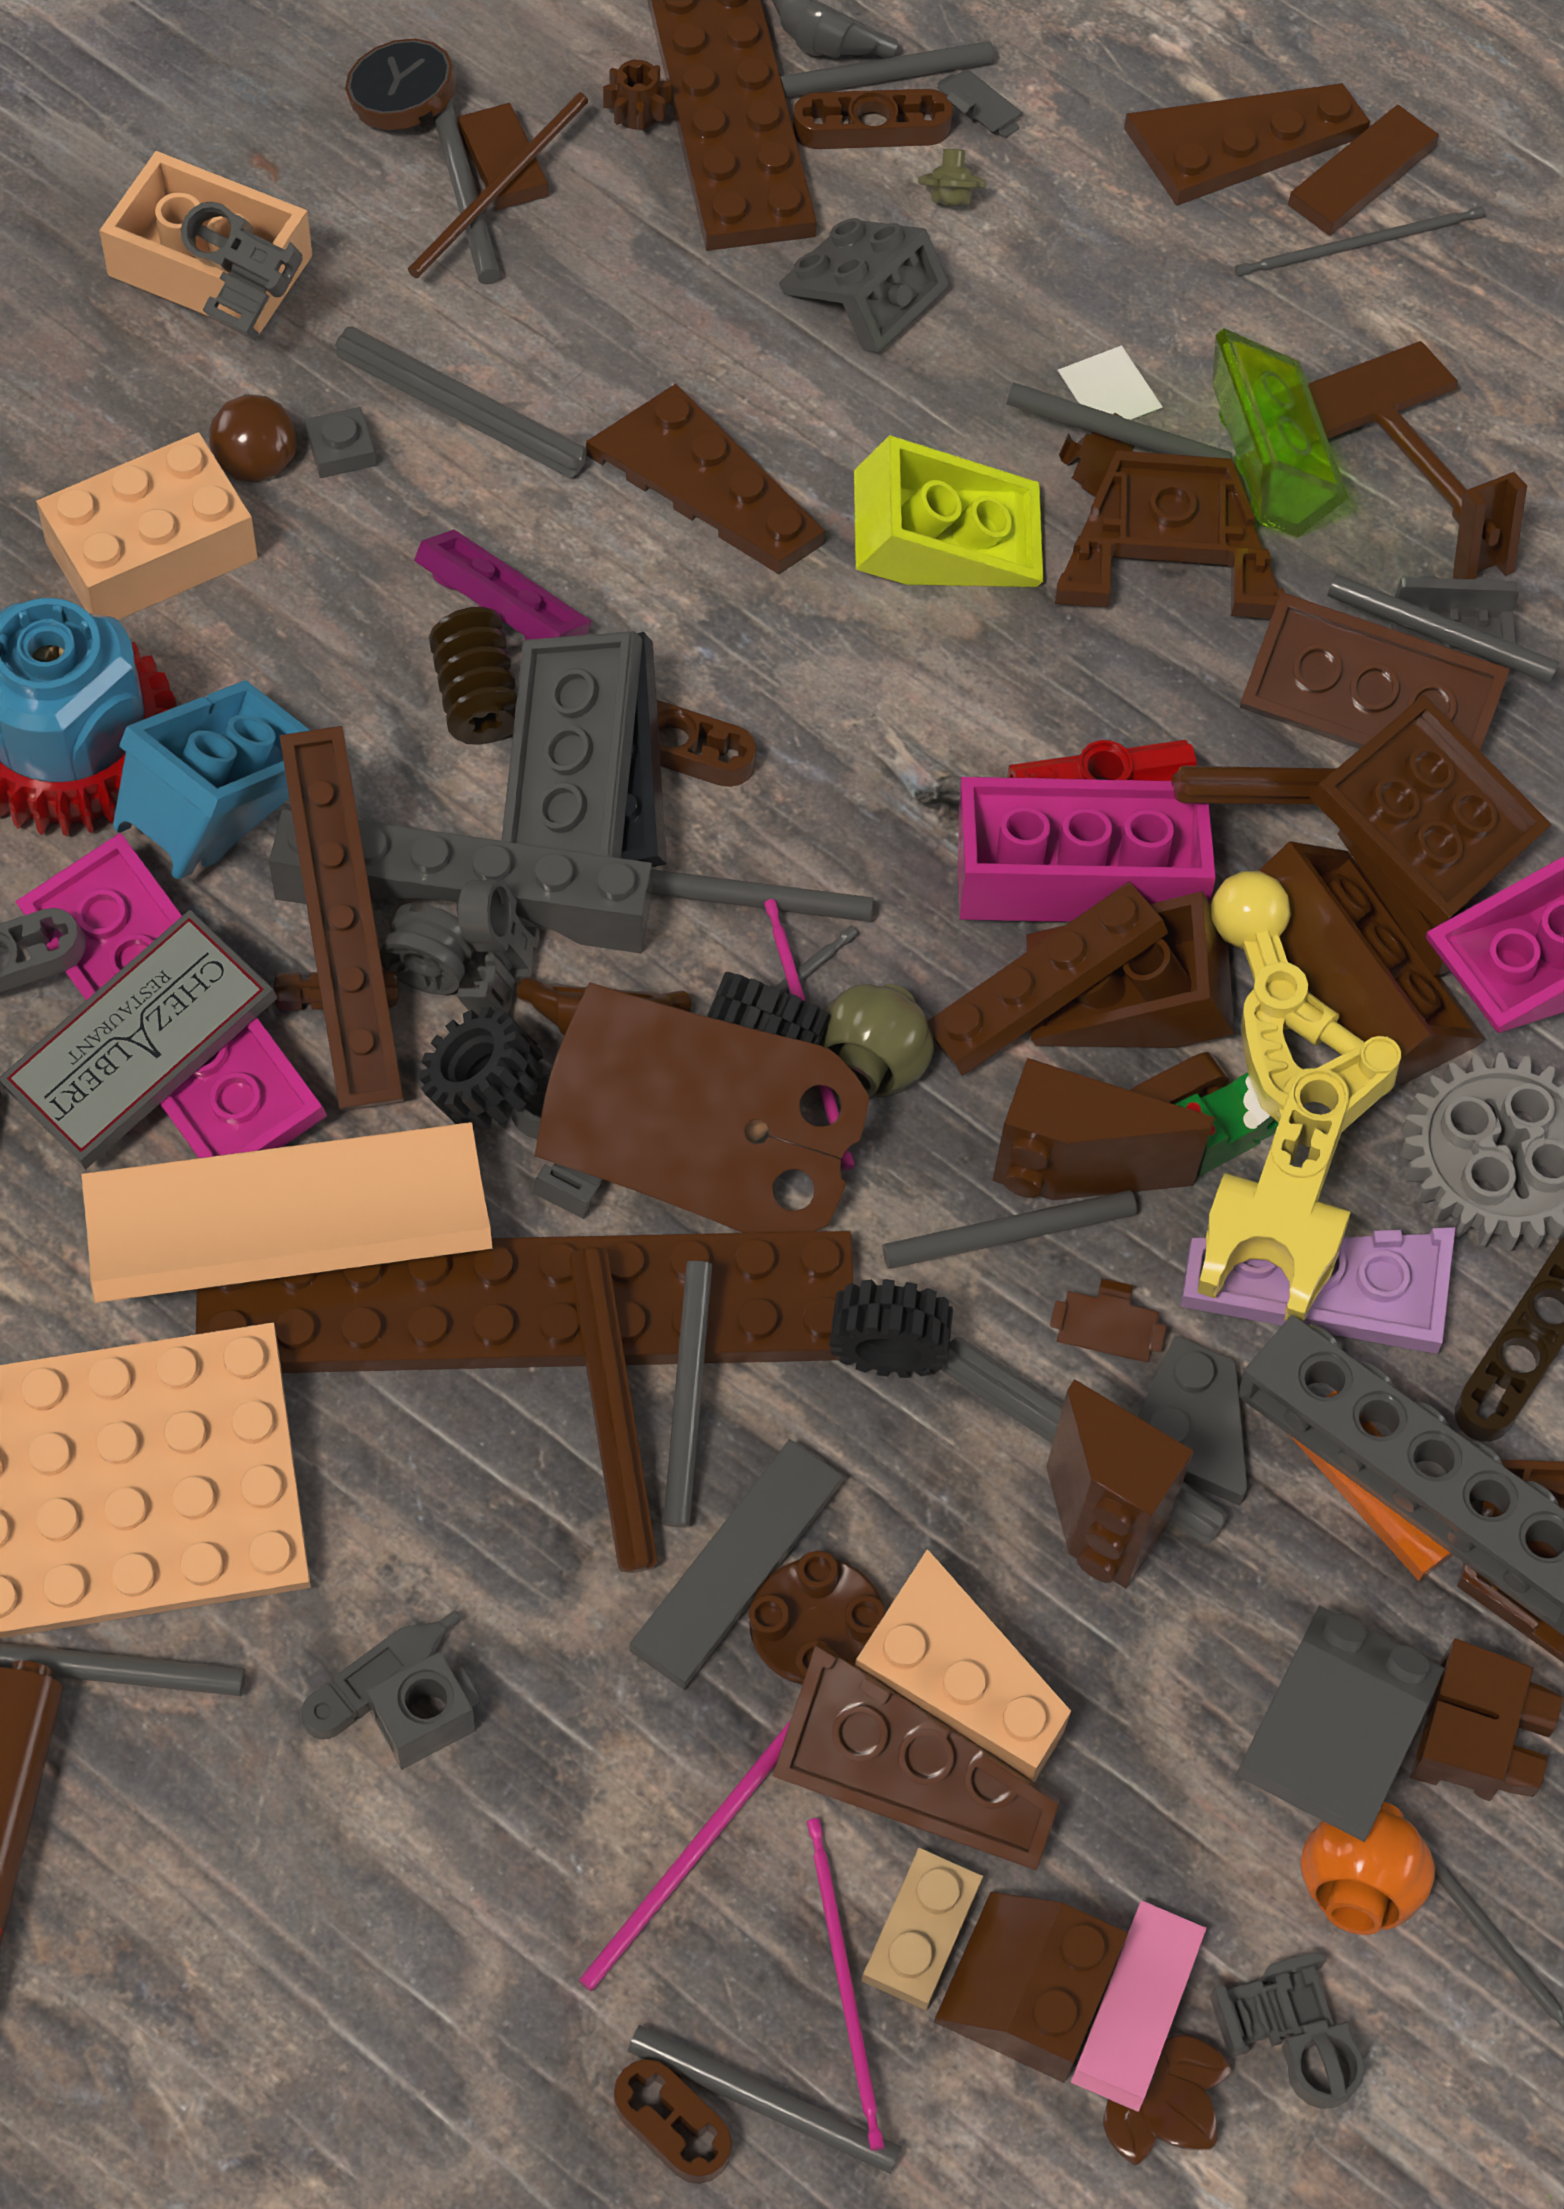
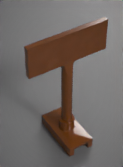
M1422 341L1274 397V406L1309 446L1370 422L1377 423L1453 508L1452 516L1459 524L1453 569L1454 579L1474 580L1477 577V572L1494 565L1505 576L1515 572L1527 485L1515 472H1511L1467 490L1398 412L1457 389L1458 380Z

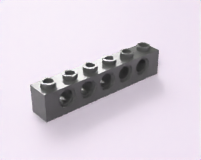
M1291 1315L1243 1370L1239 1398L1564 1636V1510L1559 1507L1553 1494L1542 1485L1533 1481L1524 1482L1503 1466L1499 1456L1488 1446L1478 1441L1469 1442L1448 1427L1445 1418L1429 1404L1420 1401L1415 1403L1393 1387L1392 1381L1381 1369L1370 1363L1365 1362L1361 1364L1342 1351L1336 1339L1324 1328L1315 1324L1306 1325L1297 1317ZM1313 1383H1325L1333 1387L1338 1394L1332 1397H1320L1313 1394L1307 1386ZM1372 1421L1379 1422L1385 1425L1392 1434L1385 1437H1376L1367 1433L1361 1424ZM1421 1461L1435 1462L1445 1470L1446 1475L1440 1477L1425 1475L1415 1464ZM1479 1500L1488 1501L1494 1504L1502 1515L1498 1517L1482 1516L1473 1509L1470 1503ZM1530 1541L1548 1543L1554 1548L1558 1556L1554 1558H1541L1532 1553L1526 1543Z

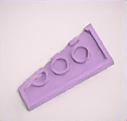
M1455 1227L1433 1228L1430 1234L1402 1235L1401 1230L1374 1231L1372 1236L1344 1237L1332 1275L1312 1304L1304 1323L1306 1325H1318L1331 1335L1438 1354L1443 1343ZM1206 1237L1191 1239L1180 1307L1276 1325H1283L1286 1322L1284 1318L1289 1301V1281L1281 1268L1267 1260L1249 1259L1235 1265L1226 1277L1221 1291L1218 1292L1216 1298H1212L1198 1293L1199 1280L1205 1261Z

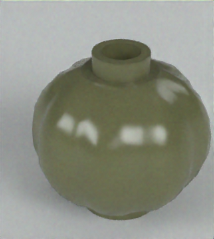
M873 984L855 985L840 993L824 1009L831 1016L819 1045L830 1049L855 1073L869 1097H889L904 1091L922 1077L930 1064L934 1053L933 1034L923 1010L915 1003L913 996L906 989L894 984H886L882 987Z

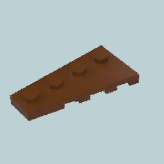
M1340 83L1126 113L1124 130L1175 205L1178 206L1350 143L1369 128L1370 120L1345 85Z

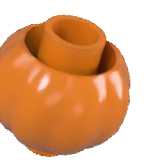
M1383 1802L1365 1842L1321 1820L1310 1833L1300 1860L1301 1875L1311 1897L1317 1902L1319 1908L1326 1914L1328 1920L1336 1927L1358 1935L1375 1934L1380 1929H1392L1406 1922L1428 1899L1435 1878V1864L1428 1845L1420 1836L1415 1826L1403 1818L1402 1812L1396 1806L1387 1802Z

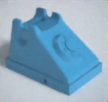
M246 680L208 694L206 698L200 697L126 726L119 745L126 753L113 822L115 831L120 833L130 829L132 824L169 854L173 864L171 875L176 879H182L191 875L200 861L203 867H209L219 862L235 843L289 799L279 735L310 730Z

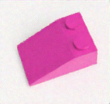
M1564 856L1431 929L1426 934L1428 942L1497 1033L1564 1012Z

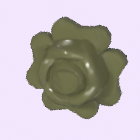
M943 149L942 166L935 168L932 173L918 178L920 185H926L930 188L932 202L941 203L946 206H961V204L968 206L971 203L974 189L986 187L985 180L974 176L970 169L964 167L965 150Z

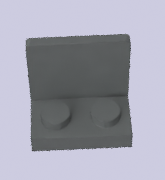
M850 218L835 225L830 231V236L813 252L799 258L794 264V269L779 282L783 294L843 303L862 349L880 352L949 286V283L925 228Z

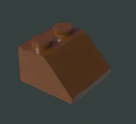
M990 1892L935 2016L934 2023L1065 2083L1128 1932L1063 1902Z

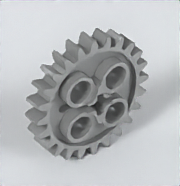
M1498 1053L1492 1068H1487L1483 1060L1476 1054L1472 1055L1466 1073L1461 1067L1452 1062L1448 1065L1443 1080L1432 1075L1427 1082L1424 1094H1416L1409 1110L1412 1114L1407 1115L1401 1131L1407 1138H1405L1400 1149V1157L1412 1160L1409 1162L1404 1178L1408 1181H1424L1419 1188L1415 1200L1420 1203L1435 1199L1439 1203L1432 1218L1435 1222L1441 1221L1450 1215L1458 1219L1455 1226V1236L1460 1237L1471 1226L1478 1229L1479 1245L1485 1247L1493 1233L1501 1234L1507 1251H1512L1521 1234L1524 1235L1533 1249L1539 1247L1545 1235V1230L1557 1241L1562 1239L1564 1235V1084L1557 1087L1552 1083L1555 1067L1550 1065L1538 1076L1531 1073L1530 1057L1525 1056L1520 1062L1518 1069L1509 1068L1504 1053ZM1488 1104H1490V1105L1493 1106L1494 1111H1495V1114H1496L1497 1117H1495L1494 1112L1492 1111V1109L1490 1108V1106H1489ZM1513 1111L1527 1113L1534 1118L1535 1122L1523 1121ZM1453 1124L1469 1126L1476 1135L1461 1133ZM1534 1166L1548 1168L1557 1178L1542 1176L1536 1171ZM1473 1179L1489 1181L1495 1186L1497 1191L1484 1190ZM1514 1184H1515V1187H1516L1517 1191L1519 1192V1194L1521 1195V1197H1523L1524 1199L1518 1197V1195H1517V1193H1516V1191H1515V1188H1514Z

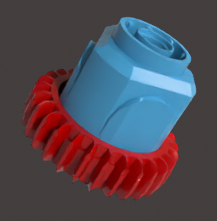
M40 598L24 603L16 602L0 610V818L10 812L12 821L17 829L22 828L32 818L35 821L39 834L43 835L50 823H59L62 834L67 837L72 823L83 822L87 831L91 834L94 831V821L97 818L106 816L113 824L126 753L119 745L126 726L177 707L176 698L173 692L170 691L169 680L165 672L157 671L152 655L140 657L138 646L135 642L130 641L125 628L114 617L91 614L73 602L57 598Z

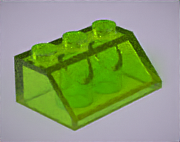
M1223 328L1215 335L1212 386L1220 406L1219 418L1229 432L1236 452L1235 464L1244 476L1252 498L1250 504L1257 520L1265 527L1275 528L1298 538L1349 498L1300 362L1228 329Z

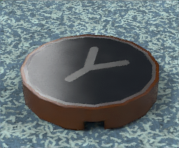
M416 38L402 39L377 46L359 58L348 73L345 90L353 111L358 113L359 119L366 125L384 130L408 129L421 124L419 117L426 115L430 111L434 117L445 109L455 94L457 78L447 51L434 42Z

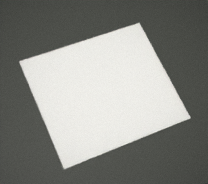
M1122 345L1057 370L1080 404L1111 414L1117 413L1129 420L1163 408Z

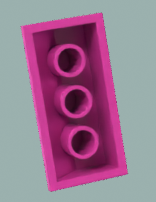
M961 777L957 866L959 920L1071 922L1128 881L1131 882L1149 904L1203 891L1208 901L1211 902L1216 876L1209 803H1182L1174 798V787L1171 785V781Z

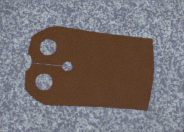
M589 982L562 1040L552 1067L541 1115L535 1157L643 1193L742 1233L816 1231L829 1225L841 1199L846 1183L841 1176V1159L838 1158H842L845 1151L853 1143L860 1142L866 1120L869 1095L855 1073L838 1055L828 1048L691 1013ZM816 1085H824L834 1089L841 1101V1112L838 1118L830 1125L823 1127L808 1123L800 1111V1099L804 1092ZM753 1120H761L769 1128L770 1136L760 1144L751 1143L745 1136V1127ZM790 1169L801 1170L806 1173L814 1185V1196L810 1204L796 1211L786 1210L781 1207L774 1199L772 1192L773 1183L777 1176Z

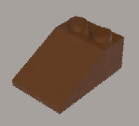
M1203 891L1150 904L1163 919L1168 934L1031 1028V1041L1034 1045L1177 1048L1235 1034L1228 942L1223 940L1212 922L1211 904ZM1063 926L1026 934L1027 951Z
M1027 1058L1004 1122L992 1181L1003 1184L1009 1191L1022 1197L1035 1198L1041 1196L1053 1201L1109 1195L1127 1190L1139 1192L1193 1186L1215 1117Z

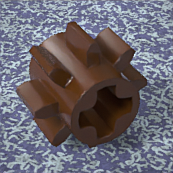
M634 59L625 62L619 69L611 68L609 70V84L603 86V108L614 109V123L616 125L622 124L630 129L643 130L653 125L656 120L661 122L665 120V105L670 104L672 99V83L670 81H660L659 65L653 66L647 61Z

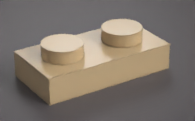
M918 1848L865 1968L861 1982L926 2011L981 1885L983 1876Z

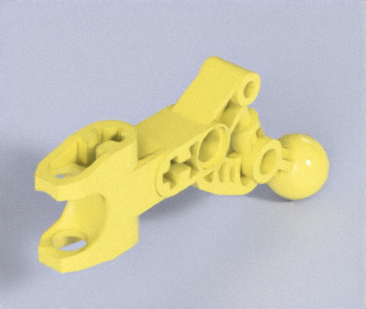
M1241 871L1225 879L1215 892L1210 905L1212 922L1223 940L1239 949H1244L1255 981L1253 990L1245 1000L1241 1021L1244 1056L1249 1078L1260 1107L1279 1124L1259 1183L1226 1172L1221 1179L1209 1213L1205 1261L1199 1280L1198 1293L1216 1298L1224 1285L1226 1277L1235 1265L1249 1259L1267 1260L1281 1268L1289 1281V1301L1285 1310L1284 1320L1286 1321L1291 1315H1294L1304 1322L1312 1304L1332 1275L1351 1211L1318 1201L1341 1132L1383 1095L1392 1090L1401 1060V1051L1397 1043L1388 1037L1376 1036L1366 1042L1362 1041L1337 1023L1339 1019L1337 1012L1308 992V981L1305 974L1299 967L1288 963L1279 938L1286 929L1291 916L1288 894L1277 879L1261 871ZM1292 1029L1314 1046L1324 1042L1341 1054V1056L1318 1068L1303 1070L1294 1062L1286 1044L1283 1030ZM1310 1102H1318L1326 1105L1331 1111L1322 1115L1313 1114L1307 1111L1303 1105ZM1299 1143L1310 1147L1308 1158L1303 1163L1302 1168L1292 1166Z

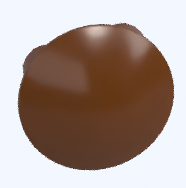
M812 1551L803 1555L800 1560L791 1562L776 1570L759 1588L749 1610L750 1634L758 1655L773 1672L788 1681L802 1685L818 1641L855 1664L857 1657L884 1617L885 1610L877 1589L862 1572L845 1562L834 1559L827 1552Z

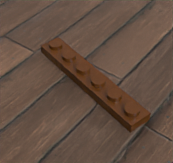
M343 726L279 735L339 1109L342 1112L403 1102L401 1079Z

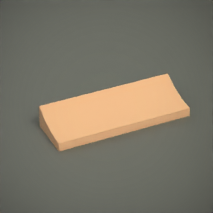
M472 1122L81 1174L88 1239L90 1281L94 1303L493 1249Z

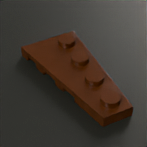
M677 384L669 387L586 441V456L602 466L606 462L616 466L626 473V480L645 492L650 487L671 500L675 511L691 521L695 517L705 521L718 529L719 538L779 575L824 545L825 530Z
M818 1641L815 1645L772 1777L1037 1871L1060 1799Z

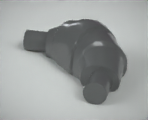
M771 0L780 16L783 30L796 41L797 47L805 54L838 58L841 55H865L871 52L882 58H891L897 50V39L876 31L817 0Z

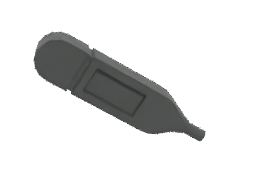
M454 1610L440 1621L398 1629L334 1676L330 1683L326 1682L310 1694L301 1708L302 1720L307 1732L314 1738L321 1740L331 1739L351 1726L356 1718L360 1719L368 1713L370 1709L366 1689L434 1655L446 1631L462 1619L459 1613Z

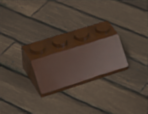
M1289 841L1258 870L1277 879L1288 894L1291 916L1286 929L1279 936L1288 963L1299 967L1305 974L1308 981V989L1312 995L1339 1014L1338 1024L1364 1042L1372 1037L1384 1036L1397 1043L1401 1051V1060L1395 1084H1405L1472 1050L1485 1040L1440 976L1433 977L1348 851Z

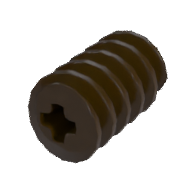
M469 607L454 611L443 617L432 628L429 635L430 649L434 654V668L438 674L439 691L442 693L443 710L447 714L448 732L456 740L465 744L481 745L496 742L510 736L514 730L517 693L514 691L516 687L514 674L509 671L511 668L510 655L505 651L507 647L506 637L500 631L502 628L501 615L494 609L486 607Z

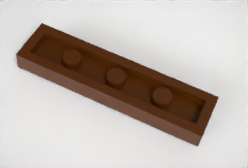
M1128 881L929 1019L928 1025L933 1034L934 1042L960 1075H965L1167 935L1168 930L1163 919L1131 882Z

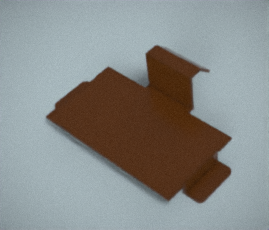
M1093 432L1091 435L1086 434L1076 443L1068 433L1060 450L1059 457L1061 462L1067 466L1077 457H1080L1072 479L1082 484V489L1096 497L1116 450L1133 451L1134 446Z
M1103 1278L1101 1279L1098 1298L1068 1291L1065 1302L1055 1301L1050 1321L1052 1328L1059 1329L1056 1342L1147 1363L1150 1350L1156 1352L1162 1350L1167 1327L1157 1323L1158 1311L1130 1305L1133 1285Z

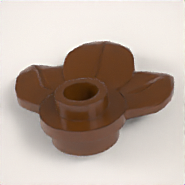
M1177 2035L1166 2039L1139 2112L1110 2099L1107 2100L1103 2127L1114 2149L1127 2161L1136 2166L1147 2157L1154 2147L1157 2138L1169 2145L1185 2150L1204 2151L1214 2148L1217 2141V2120L1211 2099L1205 2091L1219 2085L1231 2073V2067L1224 2056L1214 2047L1198 2038Z

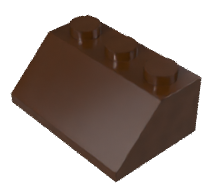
M1074 1379L1067 1389L1046 1466L1069 1554L1077 1558L1080 1568L1094 1579L1104 1583L1114 1581L1127 1589L1168 1524L1194 1451Z

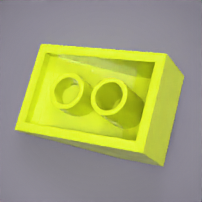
M891 435L854 470L856 570L905 585L1038 587L1043 582L1039 482Z

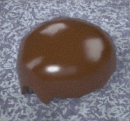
M245 394L226 402L212 419L209 429V446L220 467L236 480L258 483L277 476L295 458L297 452L296 427L291 416L280 403L267 396Z

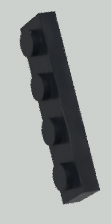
M640 632L637 634L643 639L621 858L652 863V867L666 865L667 856L653 641L645 632Z

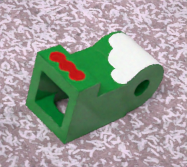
M1248 1072L1231 1084L1200 1098L1196 1093L1175 1104L1215 1117L1197 1172L1198 1177L1258 1146L1261 1143L1260 1141L1276 1133L1279 1124L1260 1107Z

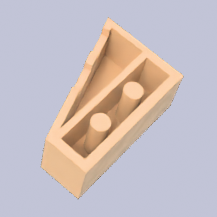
M928 1549L864 1646L855 1663L856 1666L1033 1782L1036 1781L1063 1737L1071 1710Z

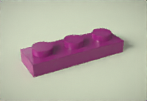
M455 529L422 540L414 561L430 571L437 583L446 588L458 590L476 602L478 607L494 609L501 615V620L522 633L525 640L587 635L592 623L590 619Z

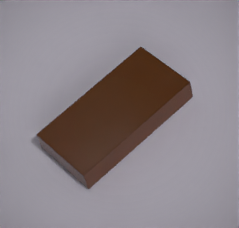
M510 102L458 116V125L462 139L486 188L529 142ZM536 157L494 199L492 204L496 211L548 196V182Z

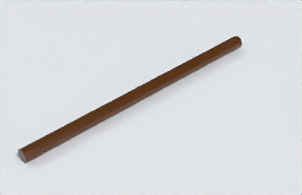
M577 93L408 267V272L411 276L419 278L588 103V98L583 93Z

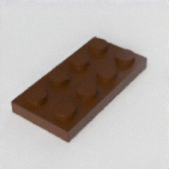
M1281 592L1242 696L1240 708L1360 749L1425 694L1481 751L1510 669Z

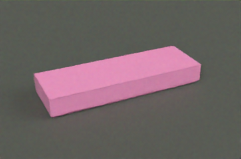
M1142 1900L1140 1901L1071 2083L1139 2112L1206 1932V1927Z

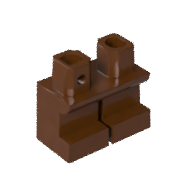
M1454 1638L1440 1663L1444 1671L1428 1707L1426 1715L1428 1717L1424 1722L1410 1778L1435 1786L1440 1780L1474 1789V1793L1487 1801H1491L1498 1789L1512 1794L1534 1797L1542 1785L1548 1756L1514 1745L1517 1730L1521 1728L1549 1738L1558 1722L1564 1697L1541 1685L1530 1682L1534 1667Z

